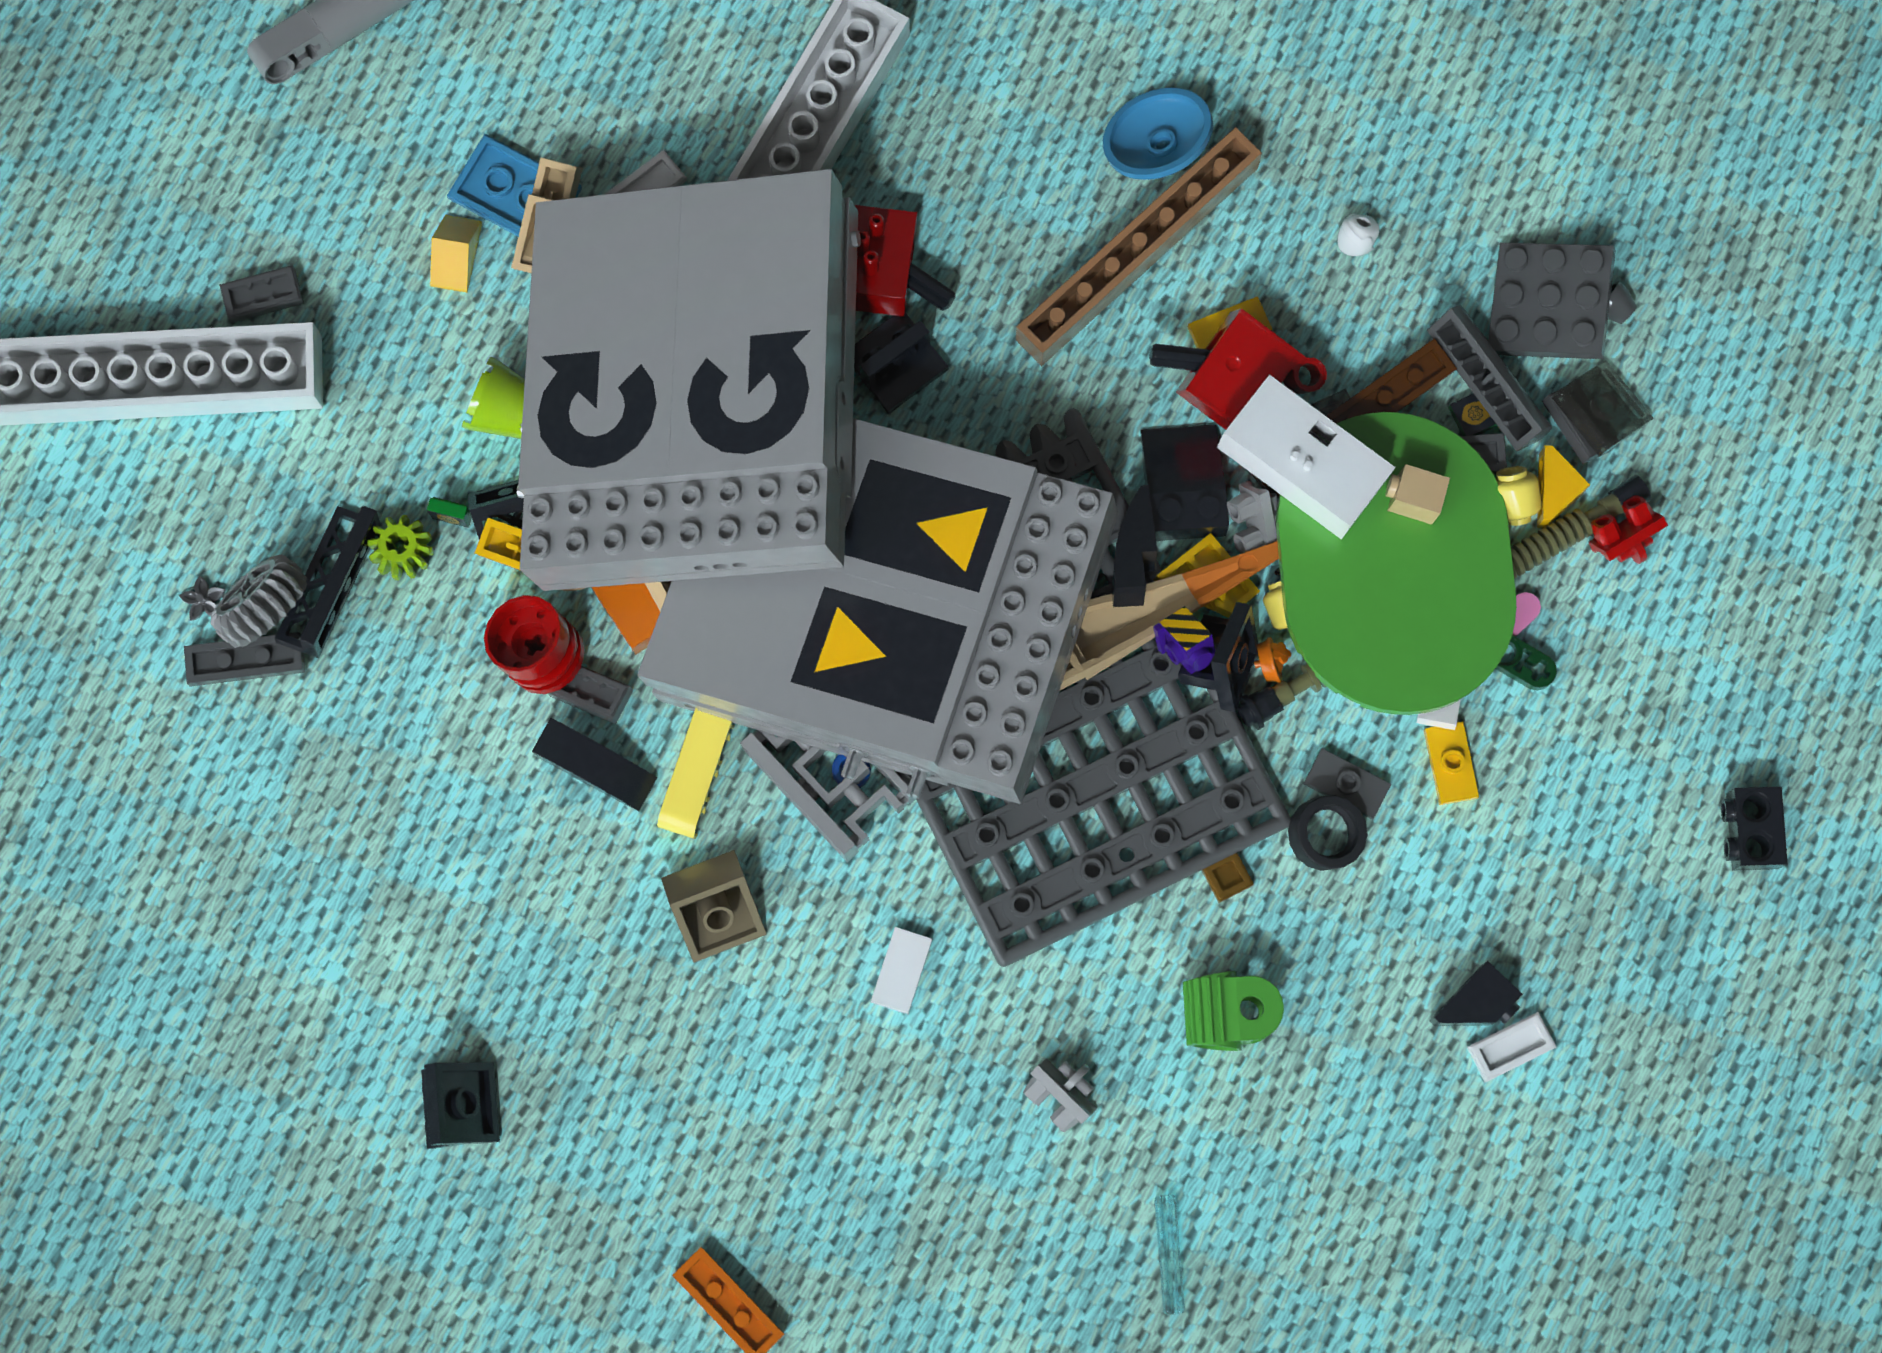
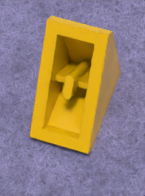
M450 215L444 216L432 236L431 287L468 293L482 221Z
M1545 445L1539 453L1538 479L1542 497V508L1537 513V528H1546L1547 525L1553 522L1582 496L1590 486L1578 471L1551 445Z
M487 518L474 554L520 571L522 529Z

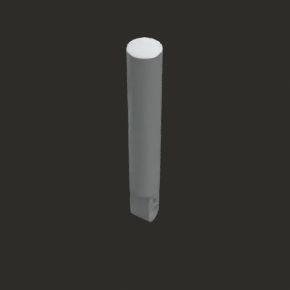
M316 0L256 37L249 44L247 53L267 83L279 84L414 0Z

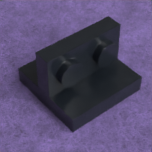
M906 313L904 317L893 315L855 344L854 371L888 414L949 370V366L930 344L929 330L921 320L914 324Z
M1236 602L1229 619L1203 615L1201 623L1212 634L1215 654L1212 661L1206 668L1190 674L1182 665L1178 673L1181 684L1216 690L1220 709L1230 712H1236L1254 669V661H1257L1259 657L1251 604Z
M494 1062L431 1063L424 1065V1069L421 1070L427 1149L463 1144L500 1142Z

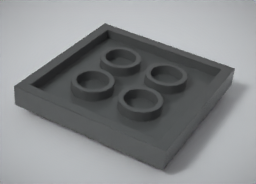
M1500 243L1488 338L1489 343L1497 354L1503 356L1604 359L1616 253L1614 246Z

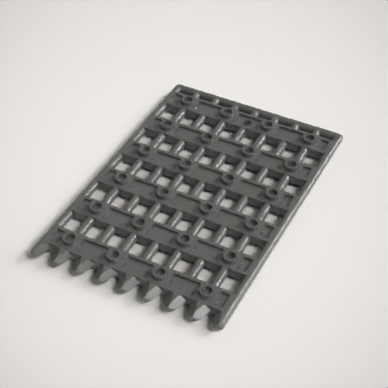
M1069 409L1064 415L1067 438L1063 440L1044 424L1034 425L1030 431L1033 454L1028 457L1011 441L1002 440L997 445L996 457L1036 467L1037 472L1066 481L1073 482L1074 479L1093 470L1103 490L1113 493L1119 514L1108 546L1117 542L1120 527L1129 506L1081 413L1077 409ZM1108 548L1101 569L1109 584L1092 592L1090 599L1112 594L1114 559ZM1157 560L1155 571L1145 572L1146 584L1155 582L1153 579L1162 572ZM1154 638L1141 646L1144 651L1143 653L1124 662L1120 659L1109 666L1110 669L1088 680L1083 678L1074 683L1075 686L1058 694L1041 747L1059 739L1075 769L1074 772L1054 781L1039 752L1032 772L1040 789L1025 795L1022 804L1003 799L1005 806L987 815H984L972 790L953 784L946 786L925 780L920 797L916 799L997 963L1002 967L1009 966L1288 828L1290 825L1291 817L1237 713L1221 710L1217 691L1207 689L1214 703L1193 713L1177 683L1179 680L1178 673L1182 664L1175 665L1167 653L1161 654L1158 651ZM1163 688L1179 720L1158 730L1142 698ZM1129 705L1144 738L1124 747L1108 714ZM1094 722L1110 754L1089 764L1073 731ZM1233 739L1249 772L1228 782L1212 749ZM1198 756L1215 789L1194 799L1177 766ZM1163 773L1180 806L1159 816L1143 783ZM955 790L970 823L949 832L934 799ZM1129 790L1145 823L1124 833L1108 800ZM1094 807L1110 841L1089 850L1073 817ZM1269 808L1273 818L1252 828L1248 817ZM1056 825H1060L1075 858L1054 867L1038 834ZM1234 825L1238 835L1217 845L1213 835ZM1025 842L1041 875L1019 885L1003 852ZM1199 842L1204 852L1182 862L1178 852ZM1123 848H1130L1134 852V858L1130 862H1124L1120 859L1119 852ZM989 859L1005 892L984 902L968 869ZM1164 859L1169 869L1147 879L1143 869ZM1129 877L1134 886L1112 896L1108 886ZM1094 894L1099 904L1078 914L1073 904ZM1059 911L1064 921L1042 931L1038 921ZM1024 928L1028 939L1007 948L1003 938Z

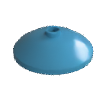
M1161 88L1141 94L1123 105L1109 121L1103 136L1105 156L1113 169L1129 178L1149 180L1175 174L1190 165L1206 148L1213 131L1211 112L1206 102L1199 95L1189 90Z

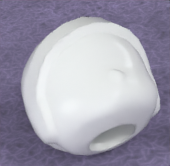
M1355 213L1348 215L1338 232V247L1340 251L1349 256H1363L1374 250L1373 245L1379 235L1378 223L1367 215Z

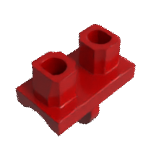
M1634 495L1623 502L1622 508L1627 518L1620 523H1617L1615 517L1610 514L1602 515L1591 522L1595 538L1588 543L1593 552H1600L1609 561L1617 558L1622 563L1632 557L1637 564L1643 563L1647 560L1644 548L1653 543L1651 536L1668 526L1665 517L1653 511L1646 499Z

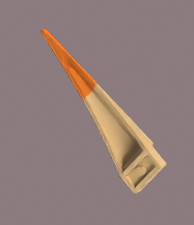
M1277 541L1207 566L1146 584L1144 606L1113 607L1112 594L1090 599L1060 690L1083 678H1086V680L1092 678L1155 638L1153 626L1185 606L1193 614L1278 560Z

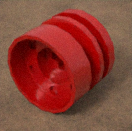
M523 595L509 599L495 610L487 622L484 634L486 653L500 670L528 692L548 694L561 690L573 681L581 669L585 654L582 637L576 628L551 603L539 596Z

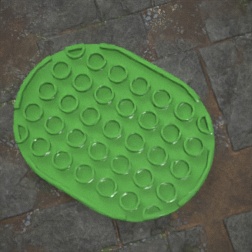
M1378 412L1355 416L1341 421L1337 425L1392 464L1395 469L1391 475H1398L1404 465L1407 464L1450 478L1441 514L1431 525L1387 511L1391 498L1386 497L1385 493L1390 475L1341 540L1289 500L1279 495L1276 512V534L1286 624L1297 652L1302 655L1306 663L1314 671L1315 676L1334 693H1339L1347 699L1360 704L1363 708L1387 714L1413 715L1439 710L1456 703L1470 694L1492 674L1503 658L1513 634L1516 618V589L1505 502L1503 496L1498 491L1499 485L1486 462L1473 447L1453 431L1426 418L1405 413Z

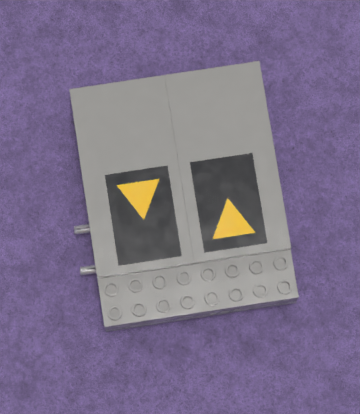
M853 418L851 498H846L844 567L671 581L637 676L646 686L653 688V695L661 702L695 711V708H697L698 711L732 721L735 724L847 756L841 773L846 779L853 780L860 761L912 775L906 792L910 798L918 799L925 780H929L949 786V784L957 785L1022 804L1119 514L1113 493L1040 474L1037 472L1036 467Z

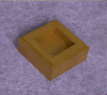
M1238 853L1201 870L1218 903L1254 886Z

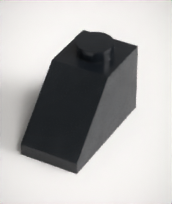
M1487 961L1475 971L1429 1021L1434 1026H1491L1498 1020L1505 1024L1520 1009L1516 1001L1523 994Z

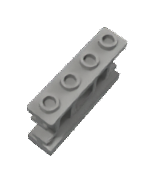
M758 731L755 735L750 733L740 742L748 756L846 862L850 861L859 852L858 848L865 845L870 840L858 824L886 800L899 814L908 803L911 804L916 800L913 797L907 796L906 792L911 778L902 772H895L894 770L874 765L899 793L895 796L883 785L869 798L857 786L870 773L869 767L863 761H860L855 778L853 780L845 778L828 793L806 770L827 750L796 742L805 752L792 764L794 771L801 777V779L796 781L764 747L768 742L780 753L793 740ZM844 796L857 807V810L844 820L846 827L853 833L851 837H848L815 802L819 797L830 809Z

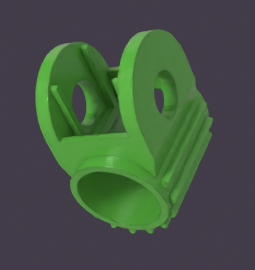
M1227 971L1183 981L1187 1046L1221 1051H1242V1044H1253L1262 1041L1272 1034L1282 1021L1284 1013L1282 996L1278 989L1264 978L1257 976L1237 977V971ZM1242 1001H1251L1257 1006V1019L1249 1020L1242 1015L1240 1011Z

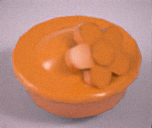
M1267 637L1264 642L1257 645L1259 660L1254 661L1255 668L1261 667L1266 682L1281 683L1283 665L1291 657V652L1286 649L1283 642L1277 644L1273 642L1271 637Z

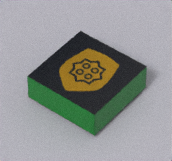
M1474 394L1451 403L1448 407L1462 436L1479 435L1497 427V424Z
M436 497L429 500L427 512L432 519L469 528L472 517L466 505Z

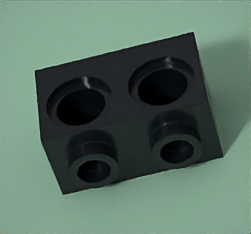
M1782 787L1734 788L1726 793V799L1721 801V817L1723 822H1728L1729 837H1726L1724 840V856L1726 861H1731L1732 871L1780 869L1788 865ZM1744 801H1751L1756 804L1759 810L1757 819L1749 818L1744 813ZM1748 839H1753L1760 844L1762 848L1760 858H1755L1747 852L1746 842Z

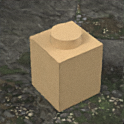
M1405 464L1398 475H1391L1385 496L1391 498L1387 511L1432 525L1441 514L1450 478Z

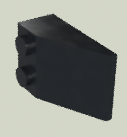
M1206 425L1140 430L1145 485H1149L1156 541L1205 538L1210 533L1214 537L1226 536L1229 528L1221 453L1220 449L1217 448L1219 443L1217 426Z

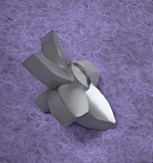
M199 576L194 584L195 592L186 591L180 594L179 597L184 602L193 604L190 608L189 616L190 621H194L200 618L204 611L211 616L216 607L214 602L220 600L226 590L218 587L209 589L208 583Z

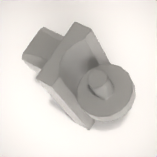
M1250 481L1239 484L1240 494L1226 503L1228 513L1233 521L1239 524L1246 521L1247 529L1235 533L1233 536L1235 549L1240 553H1245L1277 541L1276 512L1278 499L1276 493H1269L1266 489L1254 488Z
M1046 1058L1030 1073L1033 1077L1023 1091L1038 1106L1050 1094L1062 1104L1050 1116L1052 1122L1062 1132L1067 1131L1078 1122L1082 1124L1097 1109L1085 1097L1094 1089L1083 1078L1090 1071L1086 1064L1076 1071L1065 1061L1057 1069Z

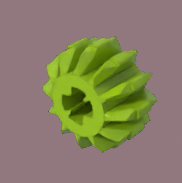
M401 515L398 524H396L392 517H386L385 522L388 527L383 530L380 526H374L373 531L379 538L370 539L367 542L369 548L375 550L369 555V560L373 564H379L377 570L381 575L388 574L391 571L392 578L399 581L403 570H405L410 579L415 578L416 573L413 567L416 564L424 570L428 567V564L421 556L429 557L434 554L432 547L426 545L432 540V536L429 532H422L424 525L420 520L410 524L408 516ZM399 541L405 543L404 548L406 549L401 554H398L395 550L397 549L395 543Z

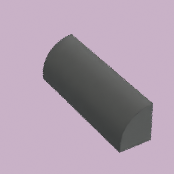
M1462 305L1449 309L1427 330L1457 368V372L1516 451L1538 442L1552 429L1550 423Z

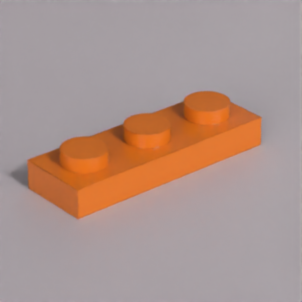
M700 1247L672 1275L745 1353H767L785 1335L703 1247Z

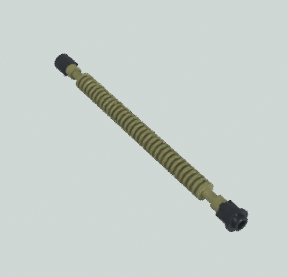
M1634 475L1622 482L1617 488L1608 492L1607 496L1598 500L1596 507L1585 513L1577 508L1571 514L1564 515L1563 519L1559 518L1554 523L1547 525L1546 528L1543 527L1538 530V533L1535 532L1529 538L1522 539L1521 543H1515L1511 547L1514 579L1517 578V575L1521 576L1526 571L1532 570L1534 566H1539L1543 561L1546 562L1551 556L1558 555L1559 551L1563 552L1568 547L1574 546L1576 542L1579 543L1585 537L1591 536L1593 534L1591 522L1598 517L1606 514L1617 517L1623 514V502L1634 495L1646 499L1648 503L1651 502V494L1645 482L1638 475ZM1305 663L1301 666L1303 674L1288 683L1283 680L1273 687H1266L1249 696L1243 694L1240 700L1241 705L1237 707V711L1247 727L1253 725L1257 730H1260L1264 727V722L1283 711V707L1295 701L1294 696L1310 687L1317 693L1322 690V686L1324 688L1326 686L1315 676L1310 666Z

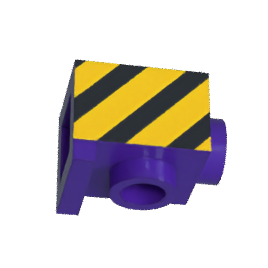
M1185 606L1153 626L1158 651L1161 654L1167 653L1175 665L1181 663L1190 674L1203 670L1212 661L1215 654L1212 634Z

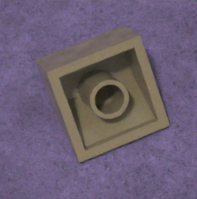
M735 850L661 878L669 905L693 963L767 935Z

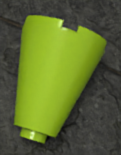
M490 357L486 364L492 366L493 369L491 373L487 371L482 373L466 412L472 415L473 418L471 421L465 419L462 423V428L521 439L522 433L520 428L523 418L525 379L499 360Z

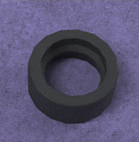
M1337 795L1319 796L1301 804L1291 816L1288 828L1289 844L1295 856L1307 867L1320 871L1343 868L1356 861L1365 848L1368 836L1366 820L1360 809L1349 799ZM1321 810L1337 812L1342 816L1347 825V844L1336 855L1325 856L1317 853L1308 840V822L1315 813Z

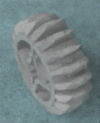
M283 554L271 556L267 560L261 561L255 568H251L246 575L241 576L240 580L231 586V589L223 595L222 600L216 604L215 610L211 615L210 624L216 629L215 632L233 647L247 646L250 642L257 641L260 636L266 635L272 627L277 626L278 622L286 617L287 613L296 606V602L302 597L303 591L306 589L307 577L295 562L289 560Z

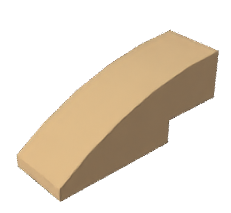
M540 158L533 192L528 194L511 266L512 269L532 273L536 202L575 198L583 170L582 167Z

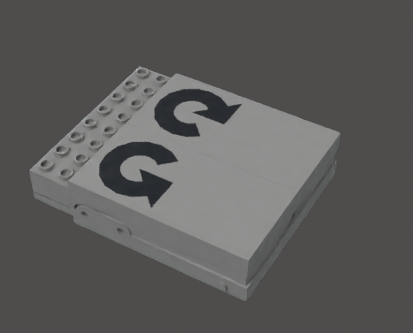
M832 169L536 202L517 496L524 498L520 571L543 591L844 567L846 498H851L857 247L861 245V238L858 231V210L850 197L843 198L842 185Z

